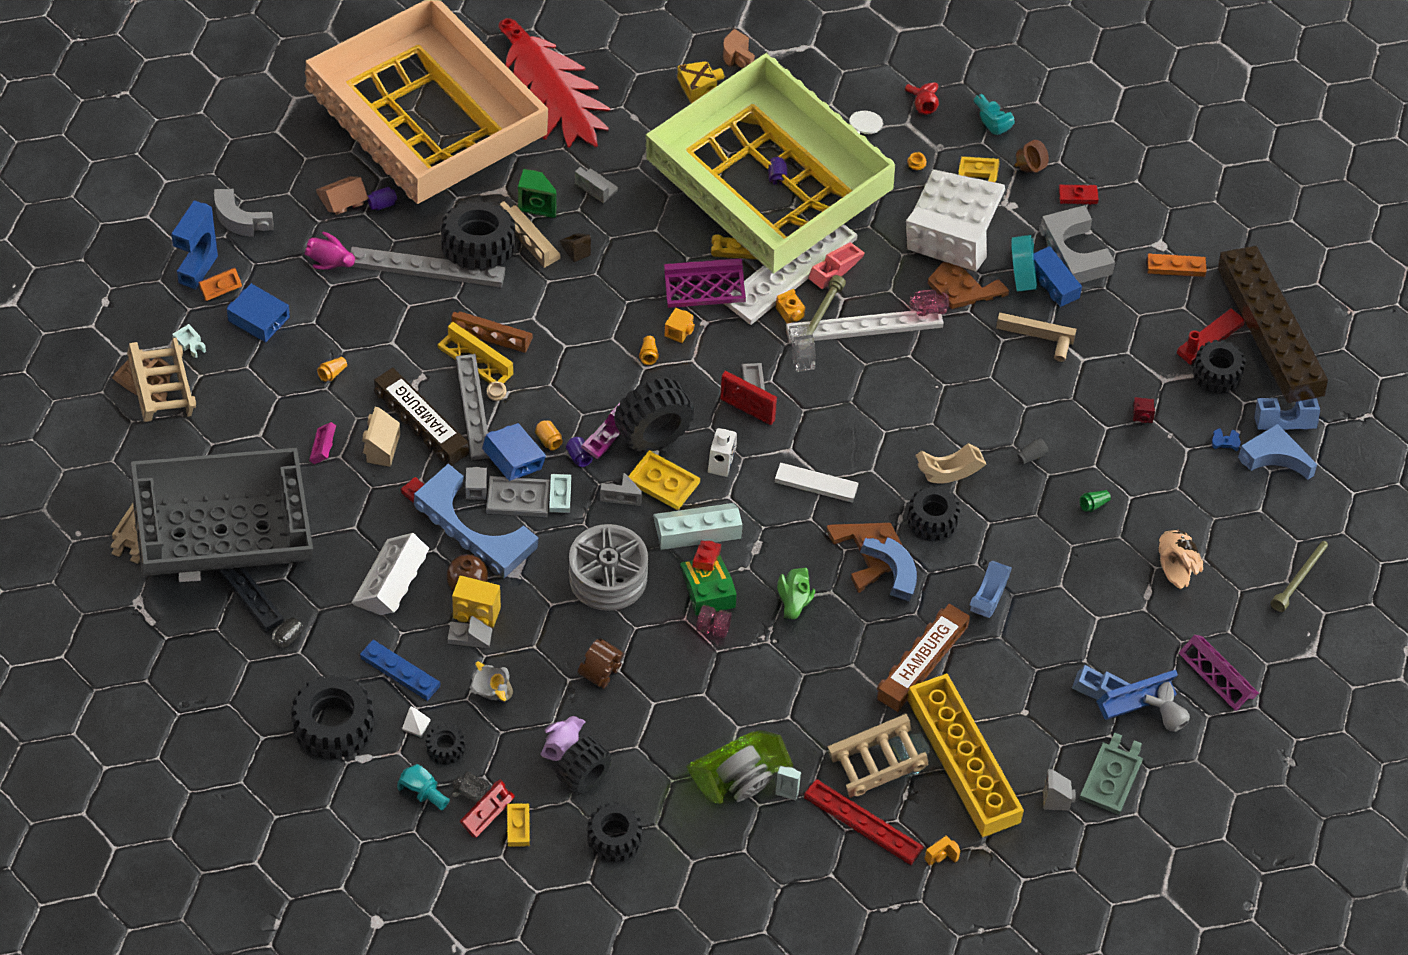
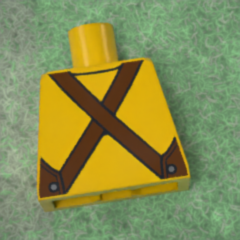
M708 62L679 65L677 79L690 103H693L717 87V81L724 79V73L721 68L712 70Z

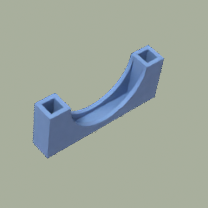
M447 464L414 493V505L418 511L424 512L429 516L434 524L440 525L448 536L458 540L464 549L470 550L476 557L487 564L494 574H499L504 579L538 548L539 538L524 525L512 533L501 536L483 535L467 528L456 516L452 504L456 493L463 486V475Z

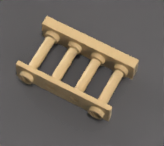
M177 338L172 339L171 348L150 351L139 350L137 342L129 343L127 355L144 422L152 421L153 414L157 410L185 407L187 417L192 416L193 408H196V400L194 396H191L182 361L183 349L181 345H178ZM173 357L174 365L154 368L143 367L142 361L144 359ZM177 373L179 381L151 385L147 383L146 378L148 376ZM181 390L183 397L181 400L156 403L151 399L152 393Z
M907 714L828 746L832 762L841 761L851 782L846 785L849 798L861 796L867 790L910 772L920 771L928 765L926 753L918 755L910 740L908 731H911V725ZM896 736L900 737L910 757L898 763L888 743L889 739ZM877 744L881 746L890 767L878 771L868 750ZM856 753H861L871 774L862 779H858L848 758Z

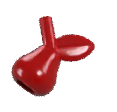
M927 83L920 89L909 84L906 85L905 91L917 95L914 103L919 113L929 115L937 110L939 101L934 94L938 89L937 83Z

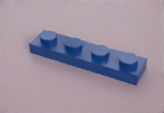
M372 640L360 654L362 660L427 701L440 687V681L375 640Z

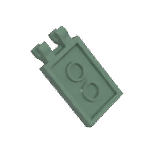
M1114 732L1110 744H1102L1079 799L1120 815L1143 761V758L1138 756L1142 743L1134 740L1130 752L1118 749L1122 735Z

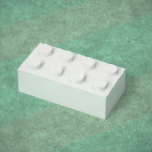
M916 207L906 220L908 250L973 271H977L987 258L986 228L920 207Z

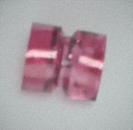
M703 605L698 617L696 631L706 634L712 632L714 636L725 639L730 627L732 613L724 610L716 612L715 608ZM711 618H715L713 625L710 624Z

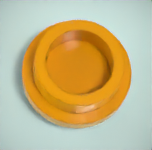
M915 152L909 156L907 164L913 170H921L926 166V158L922 153Z

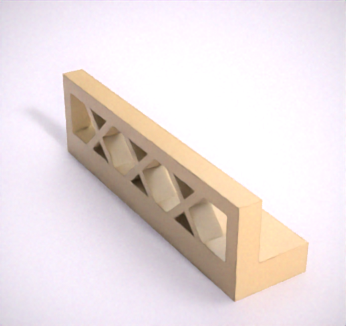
M505 201L500 203L503 210H507L515 221V236L544 268L560 259V253L516 205L510 208Z

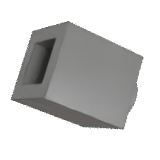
M466 468V499L486 500L487 468Z

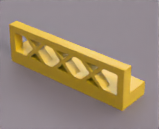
M452 322L448 326V335L438 344V349L456 360V356H461V353L469 352L470 354H475L477 363H485L488 369L478 368L479 377L489 384L496 381L491 377L492 373L501 374L502 377L498 381L503 384L513 375V362L456 323ZM453 341L458 345V348H448L446 345Z

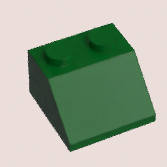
M523 169L518 184V208L522 212L556 218L555 188L542 172Z

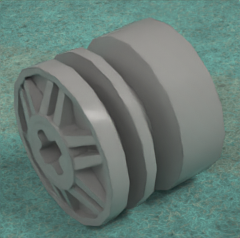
M748 746L735 753L716 770L725 784L735 781L729 788V791L731 793L737 792L734 795L737 802L760 792L774 777L771 771L765 772L768 768L766 764L755 766L761 757L753 746Z

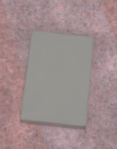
M490 476L486 514L548 517L551 480L516 478L509 481L506 477Z

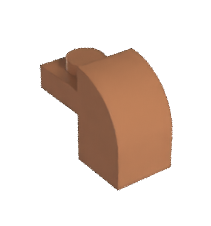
M735 29L726 36L723 46V59L729 67L736 63L739 67L745 68L754 61L755 55L748 51L749 37Z

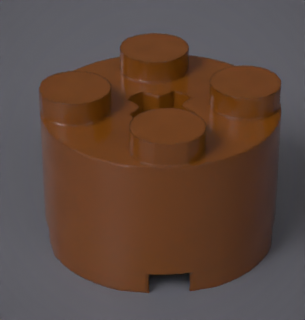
M599 638V640H595L586 652L585 664L580 663L577 673L604 689L610 681V674L612 672L616 674L622 663L620 661L624 653Z

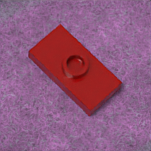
M1059 185L1060 204H1098L1097 185Z

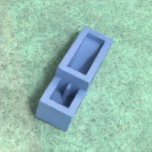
M1084 665L1077 672L1072 688L1098 700L1106 692L1130 684L1109 672L1101 674Z

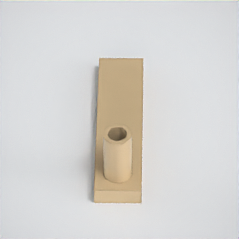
M999 312L997 329L1057 341L1054 359L1060 362L1066 360L1069 344L1073 345L1076 329Z

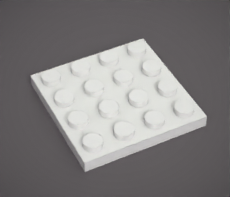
M933 170L915 208L920 207L986 228L987 230L1005 191V185Z

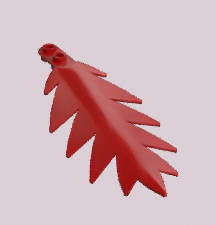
M510 18L502 20L499 23V29L512 43L505 66L509 68L516 60L513 74L526 87L532 83L530 91L543 104L546 102V107L548 108L547 135L543 136V139L548 137L562 117L563 135L568 148L571 147L576 136H579L590 145L598 147L594 128L606 131L609 128L599 118L585 109L610 111V108L583 93L575 91L598 90V86L564 72L584 71L585 67L566 56L548 49L556 48L555 44L538 37H530L515 20Z

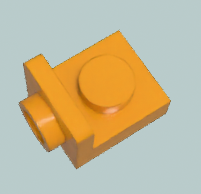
M945 836L926 850L924 860L929 865H932L936 861L938 863L941 862L948 855L955 863L959 860L960 848L955 841H951Z

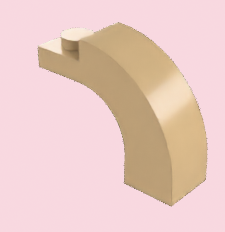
M969 443L957 452L945 457H934L923 451L916 454L919 469L925 474L927 480L932 483H949L972 475L986 465L980 449Z

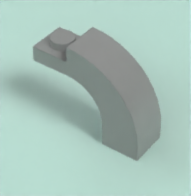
M214 189L216 214L225 228L238 235L254 237V231L273 230L272 212L243 211L235 204L234 189Z

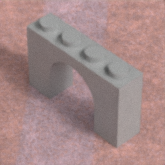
M1085 205L1042 216L1041 225H1039L1040 234L1045 237L1047 247L1050 246L1079 283L1113 275L1115 261L1108 248L1082 254L1070 250L1064 243V240L1071 236L1090 232L1092 218Z

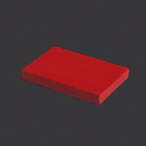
M727 371L722 374L720 399L772 425L775 421L777 397Z

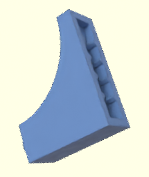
M1278 424L1243 444L1238 456L1241 463L1251 471L1262 466H1283L1297 471L1307 480L1314 476L1317 464Z

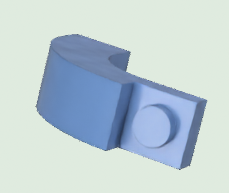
M888 537L884 544L874 538H865L860 553L886 562L894 575L890 595L910 601L916 585L917 572L909 552L901 544Z
M995 561L989 563L978 593L971 599L970 606L972 607L970 611L988 618L992 616L1004 591L1012 567Z

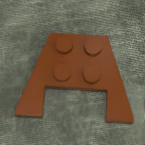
M945 261L929 277L927 283L951 309L975 304V301L985 299L988 301L992 300L995 296L1001 295L1005 297L1009 294V289L999 279L982 288L963 267Z
M891 523L827 525L826 528L833 544L853 538L859 550H861L865 538H874L884 544L888 537L902 545ZM861 553L868 568L851 574V580L858 593L863 591L868 584H873L877 581L879 576L891 571L890 566L883 560Z

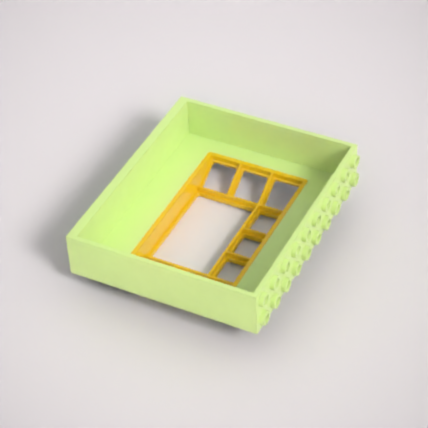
M767 53L646 134V159L773 274L887 194L894 186V162L884 156L879 148L869 143L865 136H861L851 124L846 123L838 113L829 108L827 103L822 102L813 91L808 90L800 80L791 75L789 70L784 69L775 58L770 57ZM749 114L754 116L765 132L764 135L752 143H748L736 125L737 122ZM728 128L733 131L744 147L730 158H727L715 140V137ZM769 139L785 151L778 157L784 160L792 157L805 169L791 180L782 175L784 180L780 181L805 203L775 224L767 220L718 176V174L747 154H751L768 169V165H771V162L762 156L756 148ZM706 143H710L723 162L713 170L694 154L696 150ZM809 175H812L826 187L812 198L796 186V184ZM830 193L843 197L831 206L818 202ZM808 208L822 211V213L809 222L797 217ZM787 223L800 226L798 230L788 237L779 230Z

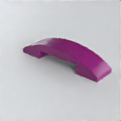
M617 406L595 433L591 434L581 446L582 449L596 459H599L621 434L614 421Z

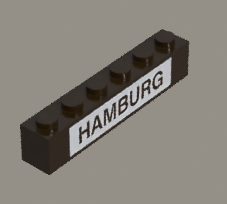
M394 368L389 369L374 379V392L379 399L382 398L391 411H395L399 415L400 420L404 424L407 423L416 436H420L424 440L425 445L437 453L438 458L442 462L445 461L452 466L469 454V442Z

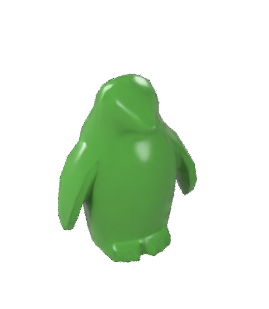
M792 569L787 574L786 580L784 574L780 575L777 589L784 604V618L797 619L801 610L812 601L815 595L814 588L810 591L808 569Z

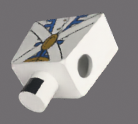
M720 428L716 429L710 449L708 473L728 477L737 446L736 432ZM718 456H723L724 460L718 461Z

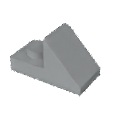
M624 473L622 485L601 483L600 501L641 506L642 491Z
M471 616L470 624L451 622L448 644L490 648L492 628L474 616Z

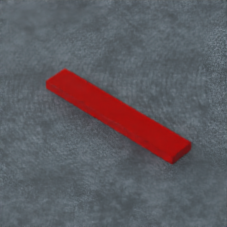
M817 779L804 793L805 799L910 865L914 863L923 851L924 846Z

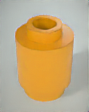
M541 421L537 424L535 434L546 448L555 450L562 445V435L551 421Z

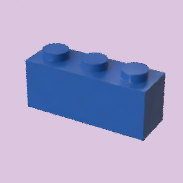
M1050 246L1033 253L1036 277L1039 279L1041 286L1050 293L1053 301H1056L1061 307L1080 298L1081 284Z

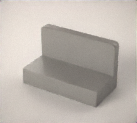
M579 167L575 171V184L602 203H605L618 191L617 186L592 169L585 171Z

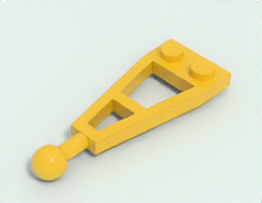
M961 157L959 175L989 178L988 181L995 183L998 175L999 159Z

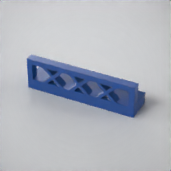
M1176 670L1108 691L1096 702L1105 720L1149 706L1151 704L1143 702L1144 696L1147 694L1158 698L1159 686L1164 682L1171 683L1178 674ZM1173 687L1174 697H1175V696L1177 695V693H1176V691H1175V689H1174V687Z

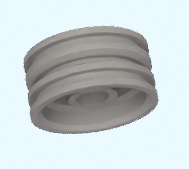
M604 524L585 530L574 540L569 552V583L573 593L582 603L598 610H619L633 604L643 594L647 585L648 551L642 539L635 532L619 525Z

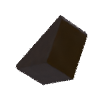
M575 233L559 240L573 262L591 255L590 234Z

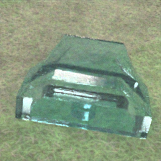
M922 734L909 735L917 754L925 752L928 756L931 749ZM896 736L888 740L898 763L910 758L900 737ZM925 768L922 769V770H920V771H917V772H915V771L910 772V773H908V774H906V775H904V776H905V778H907V777H909V776H912V775H914V774H917V773H920V772L924 771Z

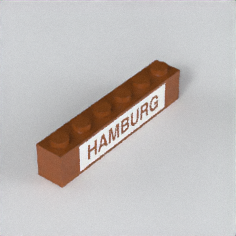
M950 603L945 609H940L936 615V620L926 626L922 637L918 636L912 645L913 648L910 651H905L898 666L894 665L889 672L888 678L880 681L877 686V699L899 712L907 702L909 687L922 683L968 628L970 616Z

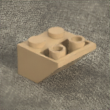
M375 407L373 414H370L368 417V431L365 430L363 434V442H365L363 453L366 454L367 463L391 467L400 437V423L379 407Z

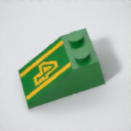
M720 555L713 571L693 568V560L680 563L695 616L736 608V590Z

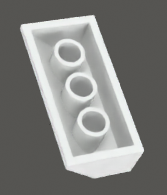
M414 533L387 539L354 597L352 604L379 615L394 613L399 607L401 598L407 593L411 580L416 577V571L420 564L426 559L425 555L429 548Z

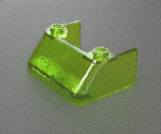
M762 730L750 732L687 765V769L706 799L721 804L725 798L724 795L727 793L726 789L730 788L735 781L725 784L716 770L722 763L740 750L753 746L761 757L755 766L766 764L768 768L765 772L771 771L773 774L779 771L780 766H793L781 735Z

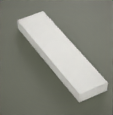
M780 463L775 477V483L852 503L858 488L857 482Z

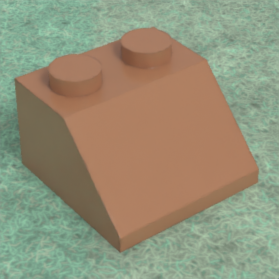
M349 176L316 189L328 212H335L336 215L346 212L347 207L353 206L355 208L364 204L363 201L369 199L361 177Z

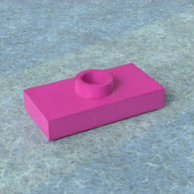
M332 422L317 428L309 460L313 464H317L329 456L336 425Z

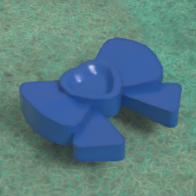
M1220 428L1213 432L1214 436L1211 444L1214 449L1223 447L1232 448L1236 451L1239 450L1241 441L1238 432L1232 430L1230 437H1223Z

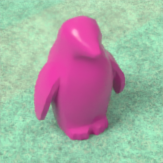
M322 232L328 240L321 238L309 239L305 255L320 263V265H312V267L329 270L336 267L349 268L354 265L355 256L343 247L340 241L333 235Z

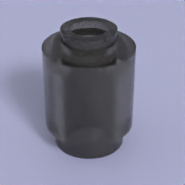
M295 617L286 619L272 632L274 643L279 647L287 648L301 635L303 625Z

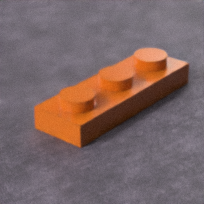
M1148 254L1147 273L1205 277L1206 257Z

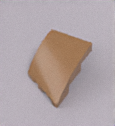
M161 357L154 358L152 361L150 359L142 361L143 367L146 366L147 368L171 366ZM128 359L113 375L112 379L137 395ZM172 374L148 376L146 378L147 383L151 385L170 383ZM167 392L152 393L151 399L155 403L167 401Z

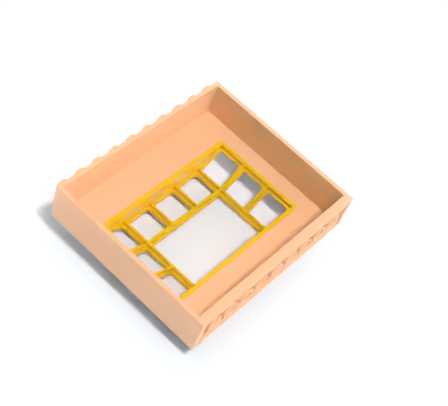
M424 0L305 61V86L307 91L312 93L317 98V101L327 108L329 114L338 120L341 127L347 129L351 137L361 144L362 149L367 151L373 160L383 167L384 172L394 179L397 186H401L407 196L417 204L547 135L548 108L441 0ZM417 54L428 74L411 82L400 62ZM394 66L406 86L388 94L377 73ZM368 78L373 80L383 97L372 104L354 87V85ZM432 80L481 128L443 150L394 101ZM388 104L399 117L388 122L377 109ZM402 123H407L417 135L406 141L395 127ZM485 135H489L488 138L478 143H474V141L478 140L479 138ZM424 141L435 154L424 159L412 146ZM463 147L467 148L454 156L450 155ZM440 159L445 160L433 167L430 166Z

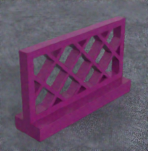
M742 258L664 264L668 308L746 302ZM739 277L735 283L729 280V278ZM719 279V281L716 284H713L709 280ZM690 281H700L696 286L690 283ZM670 282H681L677 287L670 284ZM723 283L731 286L726 291L720 288ZM704 284L710 287L707 292L700 289ZM685 285L691 289L687 294L681 291ZM735 289L741 293V296H732L730 293ZM714 291L722 294L719 297L711 296ZM697 292L702 297L694 299L691 296ZM675 294H678L681 297H683L680 300L671 301V298Z

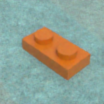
M231 268L198 282L205 301L242 287L236 268Z

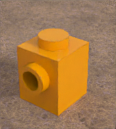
M675 308L665 323L664 336L683 343L688 334L691 335L694 330L693 315L685 310Z

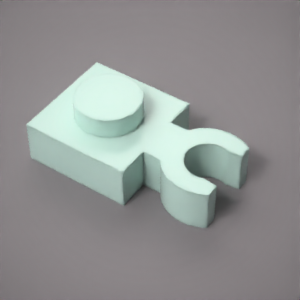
M189 324L173 333V338H177L178 344L182 346V349L186 351L190 348L191 355L194 358H197V349L202 350L204 353L206 352L205 345L201 342L200 336Z

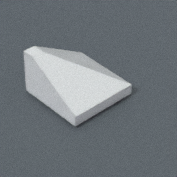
M410 707L402 730L422 737L430 723V719L414 707Z

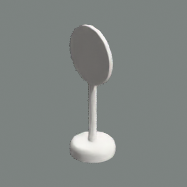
M870 111L855 112L849 119L850 124L859 134H873L881 130L883 126L881 117Z

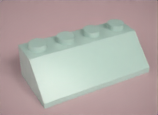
M734 503L653 514L661 550L699 545L701 540L721 542L741 539L742 521L739 509Z

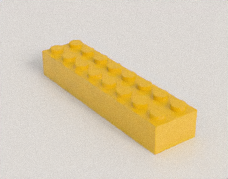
M948 673L909 687L907 701L981 836L985 837L1021 823L1024 810Z

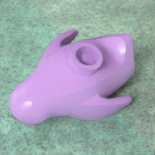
M572 716L565 721L549 725L545 732L550 733L546 738L541 756L553 761L560 760L563 754L578 741L579 731L585 721Z

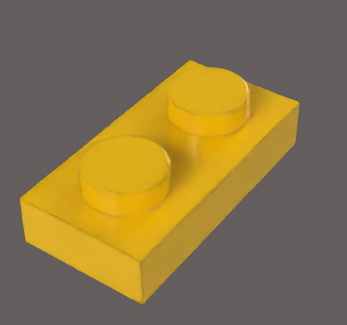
M507 804L508 846H530L529 804Z

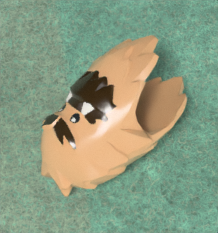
M1181 530L1166 531L1159 539L1160 562L1168 580L1177 588L1182 589L1184 586L1188 587L1191 571L1195 575L1199 571H1203V560L1189 533Z

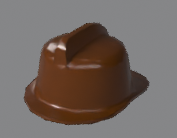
M1032 140L1016 152L1017 162L1014 164V167L1019 166L1025 173L1038 172L1044 169L1049 162V155L1044 144L1039 140Z

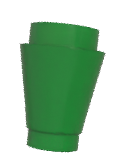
M1107 490L1087 492L1080 497V506L1085 512H1093L1109 502L1111 496Z

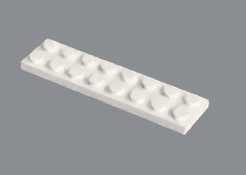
M843 224L774 274L767 267L762 266L744 281L746 302L726 303L725 305L747 323L753 324L776 305L778 295L799 287L808 279L812 266L824 261L828 253L856 241L857 234ZM735 289L730 293L732 296H741V293Z

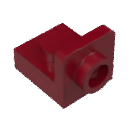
M1134 397L1133 421L1153 423L1155 416L1154 399Z

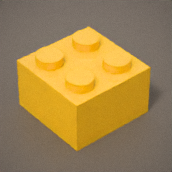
M459 576L452 595L453 618L460 622H470L471 616H474L487 626L494 628L501 608L500 585Z

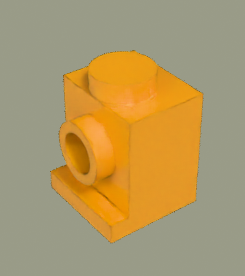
M794 289L784 292L776 298V309L787 324L799 321L805 315V306L795 294L796 291Z

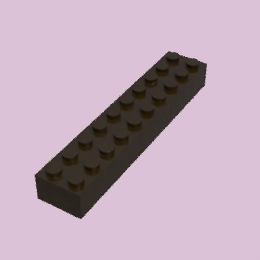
M1257 245L1220 252L1218 270L1287 403L1324 397L1328 378Z

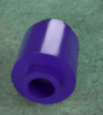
M781 157L770 159L771 165H768L769 182L777 185V180H784L782 175L788 178L787 164Z
M389 187L371 192V195H368L369 199H367L370 209L378 211L395 205L397 196L394 189L391 190Z
M573 437L567 442L566 450L575 464L585 467L592 462L593 457L581 448L585 443L582 437Z

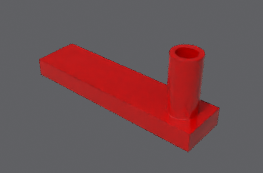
M1229 309L1202 331H1191L1188 341L1177 349V354L1192 365L1202 345L1205 346V343L1208 341L1212 343L1213 340L1218 342L1225 340L1242 327L1245 320L1233 309Z

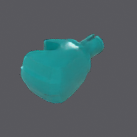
M979 94V96L977 95L974 98L973 102L981 110V121L992 134L1004 133L1013 126L1015 121L1011 112L1005 114L1004 111H1000L999 104L997 102L989 103L983 94Z
M415 764L407 767L401 773L397 784L399 791L406 786L413 791L419 792L417 799L420 802L428 799L440 810H443L448 805L450 799L436 789L437 781L422 766Z

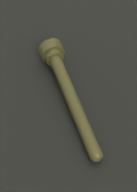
M834 275L829 281V291L798 343L800 348H804L807 345L835 294L842 291L846 285V281L841 276Z
M1322 541L1283 593L1275 595L1271 600V606L1276 611L1284 612L1289 606V597L1328 547L1326 541Z

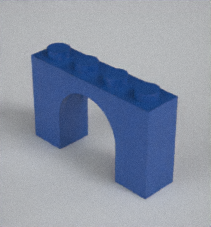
M194 200L171 235L174 247L189 252L177 270L178 283L197 289L199 286L198 282L203 280L218 257L212 207L206 203Z

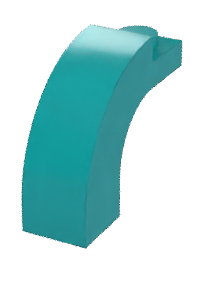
M1031 235L1012 237V258L1017 291L1031 290L1037 287L1033 257L1034 240Z

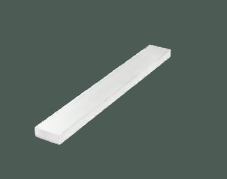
M940 308L820 320L809 341L943 328L944 323ZM811 321L786 324L789 343H798Z

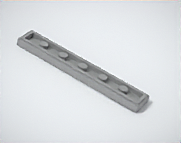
M476 355L456 356L471 460L488 459L489 456L482 449L488 431Z

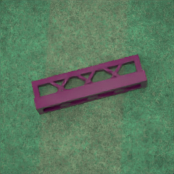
M1194 635L1179 651V654L1234 710L1237 711L1248 698L1254 699L1259 694L1203 636ZM1193 645L1198 649V658L1191 659L1186 654ZM1202 661H1210L1212 663V673H1205L1203 671ZM1217 675H1224L1226 677V687H1219L1217 685ZM1238 689L1243 694L1237 703L1231 699V690Z

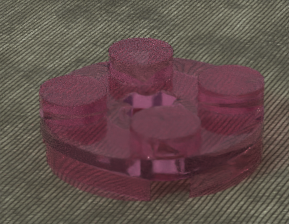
M936 290L918 291L915 293V297L910 296V307L916 311L918 316H927L931 313L945 314L949 307V296L942 292V295L936 294Z

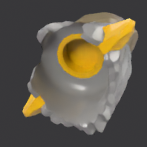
M479 661L476 662L475 665L478 670L473 674L470 691L490 700L508 701L513 694V689L509 682L510 675L506 667L494 668L491 665H484Z

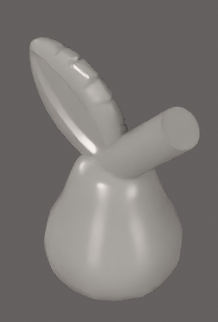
M1164 682L1159 686L1158 698L1147 694L1144 696L1143 702L1160 707L1163 724L1168 731L1176 732L1188 724L1190 719L1189 713L1185 708L1173 702L1174 690L1170 682Z

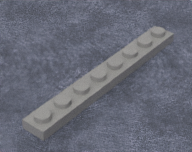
M358 247L351 248V253L355 256V263L352 267L496 287H502L505 276V267L496 266L492 269L469 270L468 267H459L457 263L454 264L447 259Z

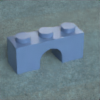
M1257 398L1254 418L1257 428L1268 430L1277 424L1284 430L1317 429L1320 407L1317 398L1298 401L1292 409L1283 411L1280 410L1277 398Z

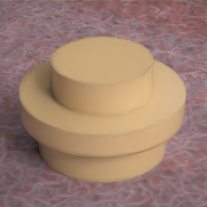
M494 381L488 385L487 396L491 400L499 401L506 396L507 390L503 383Z

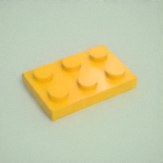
M650 450L628 476L640 490L676 510L680 509L700 483L699 477Z

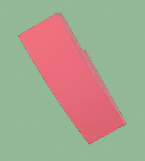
M850 242L828 253L824 261L812 266L808 279L821 289L829 286L832 276H843L865 253Z

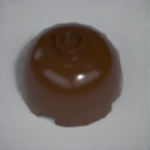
M460 555L452 560L448 566L447 583L453 592L459 576L488 582V572L485 563L474 555Z

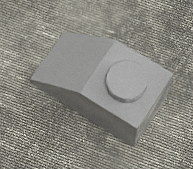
M1048 769L1043 789L1044 810H1070L1071 802H1075V789H1072L1071 781L1056 771Z

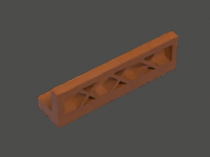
M453 312L451 316L452 322L476 338L526 353L533 339V333L464 312Z

